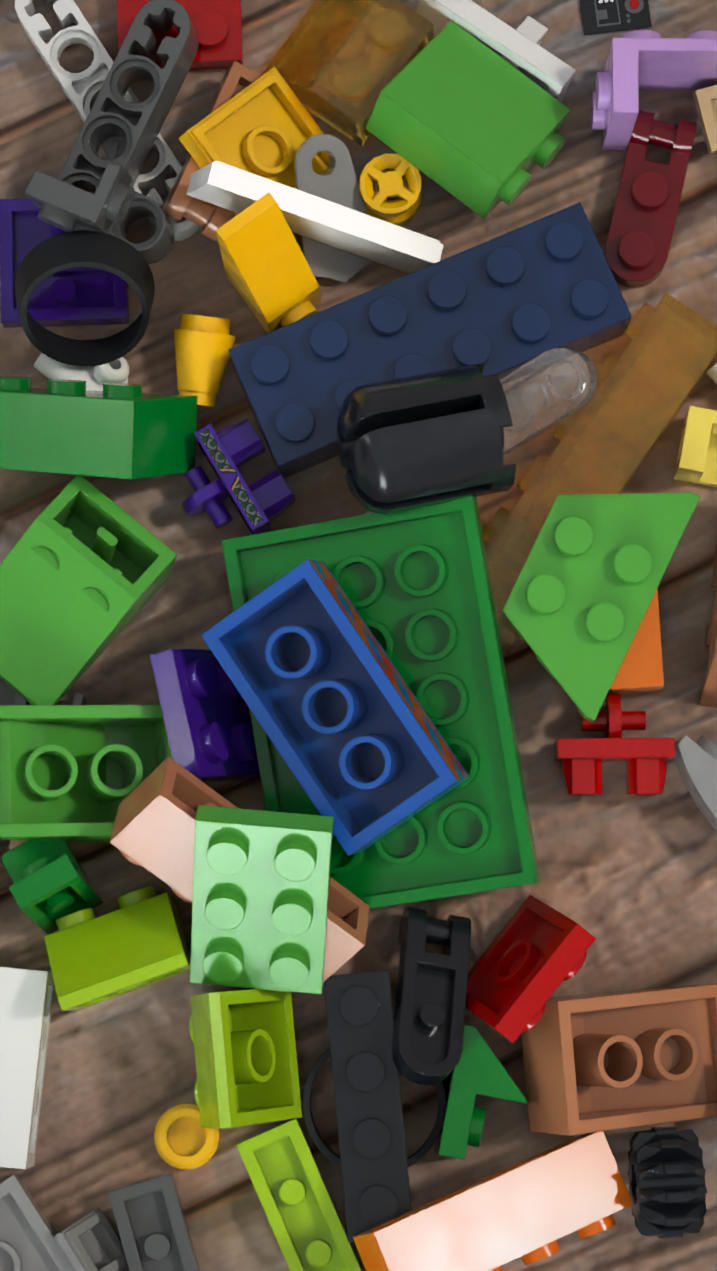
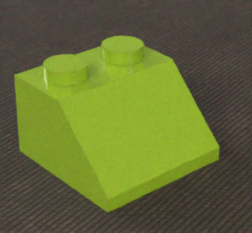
M148 886L118 897L119 910L95 917L93 908H87L56 920L59 931L44 936L57 998L62 1011H77L190 970L191 948L173 896L170 893L166 892L157 896L154 887Z
M250 989L190 996L191 1016L189 1032L195 1050L197 1073L195 1100L200 1109L201 1128L224 1129L302 1118L291 992Z

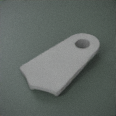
M316 134L307 138L300 145L295 155L296 189L367 214L346 145L339 138L329 134ZM325 151L330 159L329 167L324 173L316 174L312 168V159L316 153ZM300 235L301 251L315 277L347 282L362 268L374 262L373 260Z

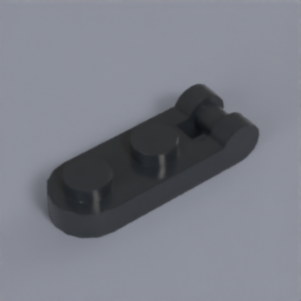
M407 906L404 909L399 928V944L401 947L392 1055L398 1071L409 1081L419 1085H434L446 1079L459 1063L462 1054L471 919L452 914L448 916L447 920L428 917L427 911L424 909ZM426 943L441 945L444 955L426 952Z

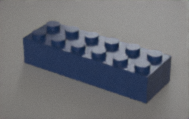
M579 202L229 350L233 369L276 469H278L283 478H287L339 456L337 448L339 411L345 397L358 386L479 363H485L482 372L483 376L497 374L501 385L504 386L625 335L632 316L585 211Z

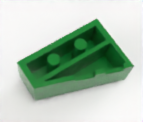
M0 376V469L140 479L187 473L195 468L196 437L194 433L197 426V396L142 393V385L126 383H104L103 391H86V381L61 379L47 380V389L31 388V377Z

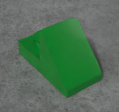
M27 840L2 856V862L14 883L9 886V889L19 908L47 934L58 929L57 919L87 908L94 909L104 903L67 842Z
M464 1024L462 1054L459 1063L451 1073L445 1119L438 1146V1155L465 1160L467 1145L473 1147L480 1146L486 1109L474 1106L476 1094L528 1104L522 1092L475 1026Z

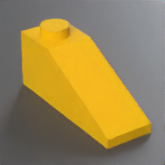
M270 192L216 230L227 280L267 333L318 313L315 306L321 302L320 286L278 203Z

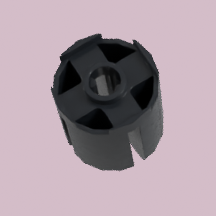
M485 363L361 385L345 397L337 421V448L341 465L347 469L345 479L349 490L367 511L385 515L447 503L471 495L478 497L510 490L515 481L516 464L506 466L503 464V427L513 426L498 375L483 376L482 374Z

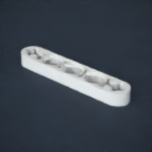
M15 0V10L22 28L85 123L114 63L74 0H57L53 4L57 20L63 28L55 36L43 15L38 13L31 16L35 12L34 0ZM45 0V1L48 2V3H51V2H54L55 0ZM72 44L86 45L94 52V59L91 65L80 73L68 72L59 65V57L62 51ZM129 87L125 100L131 103H140ZM159 133L153 144V147L159 152V162L151 172L139 174L133 188L138 193L150 190L146 196L158 203L162 209L163 202L155 187L159 186L172 173L175 178L165 180L167 190L170 192L182 166ZM122 136L109 137L104 140L100 149L108 160L116 159L126 150L127 138ZM145 217L151 228L156 231V220ZM167 217L173 226L174 241L187 239L200 228L198 224L187 218L183 222L177 223L172 217Z

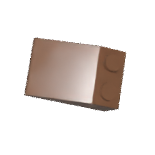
M717 983L550 997L545 1003V1011L539 1022L529 1031L521 1033L530 1132L577 1135L717 1116Z

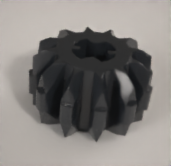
M675 1126L651 1127V1130L635 1132L630 1141V1150L628 1152L629 1171L627 1174L629 1178V1194L633 1201L631 1211L635 1218L636 1228L641 1235L658 1236V1238L662 1239L683 1238V1235L699 1233L707 1212L705 1203L707 1189L705 1186L706 1169L703 1166V1150L699 1146L698 1137L692 1129H676Z

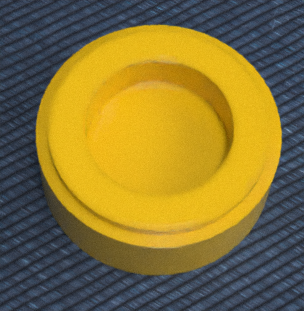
M183 1103L168 1109L160 1117L155 1127L154 1142L159 1155L166 1163L178 1169H194L204 1165L216 1153L220 1143V1129L201 1128L198 1105Z

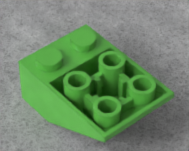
M76 475L35 519L0 564V679L32 705H56L168 581L177 557L174 551L81 475Z

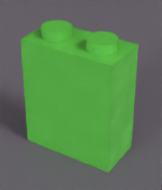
M452 20L381 90L365 129L485 219L501 201L508 206L515 202L530 182L532 175L528 172L535 164L545 169L553 161L566 141V138L560 135L559 132L571 110Z

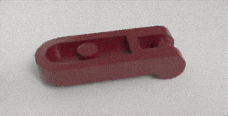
M639 110L628 144L604 249V256L616 282L619 284L637 288L646 286L656 280L664 268L697 129L696 122L679 119L677 125L654 120L655 113ZM648 144L672 149L668 165L644 160Z

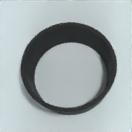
M79 230L73 231V233L64 232L42 241L22 260L15 279V295L20 320L30 342L46 356L61 363L75 366L102 365L125 356L137 346L145 334L155 293L154 278L144 257L127 242L110 234L97 231ZM74 267H92L106 270L125 280L137 294L142 306V312L130 326L117 334L96 340H77L57 335L41 326L27 310V305L35 288L52 274Z

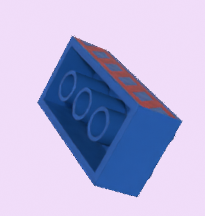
M307 559L201 635L321 816L334 817L333 834L348 856L365 850L470 777L324 561Z

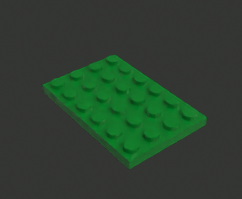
M471 495L447 503L385 515L370 513L222 540L233 612L307 559L324 561L470 776L467 780L363 851L348 856L333 834L330 877L370 906L369 909L540 882L477 497ZM250 710L266 811L321 815Z

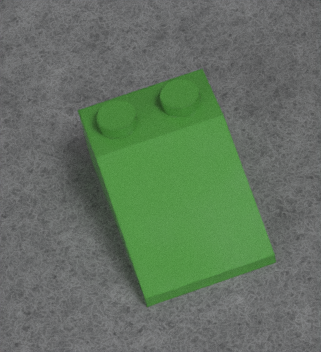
M0 705V839L110 843L119 804L168 756L172 759L161 705Z

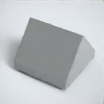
M100 1207L53 1236L74 1271H122L128 1267L122 1243Z

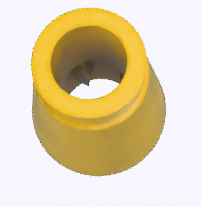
M181 314L180 329H173L177 390H179V395L197 396V406L215 407L216 395L219 393L230 357L229 350L232 349L236 337L230 335L231 320L211 316Z

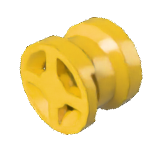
M391 153L374 157L367 163L360 175V194L367 215L397 226L410 221L416 215L421 205L422 178L418 168L401 155ZM398 196V198L394 200H387V198H393Z

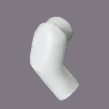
M41 353L34 364V367L49 380L86 381V391H103L104 383L127 384L130 367L124 357L97 366H75L61 363Z

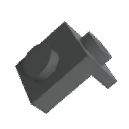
M110 160L95 194L35 170L25 194L40 209L37 217L55 228L73 233L77 224L91 231L108 234L113 222L120 224L125 218L132 203L134 188L129 186L131 176L124 166Z

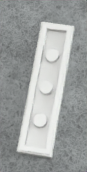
M215 160L191 174L186 193L188 196L236 213H241L270 192L278 203L293 233L409 274L437 263L441 259L444 244H441L439 240Z

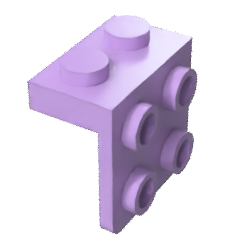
M634 30L625 33L623 38L612 39L604 71L597 72L596 91H592L590 124L591 129L602 130V150H627L639 113V91H695L717 85V31H696L688 34L686 38H661V34L656 31Z

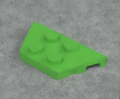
M692 492L557 495L502 610V615L518 636L529 645L536 654V659L551 678H555L578 707V712L585 720L594 723L701 496Z

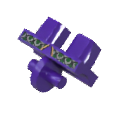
M245 419L226 426L218 432H215L211 424L195 432L194 435L198 440V446L218 480L211 483L201 466H197L185 474L186 479L195 492L182 503V508L187 516L194 517L207 512L216 529L221 528L233 520L223 503L229 497L252 535L272 531L269 522L295 502V498L278 469L249 486L239 472L238 467L265 452V448L249 420Z

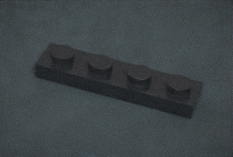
M389 970L332 975L324 981L348 1242L354 1241L353 1237L412 1211L399 1071L392 1055L394 1019Z

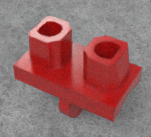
M608 693L605 699V711H599L594 723L585 720L581 715V731H605L606 738L557 739V742H554V762H562V775L567 796L602 795V761H626L627 795L663 794L667 761L675 757V738H622V730H646L645 711H622L620 693Z

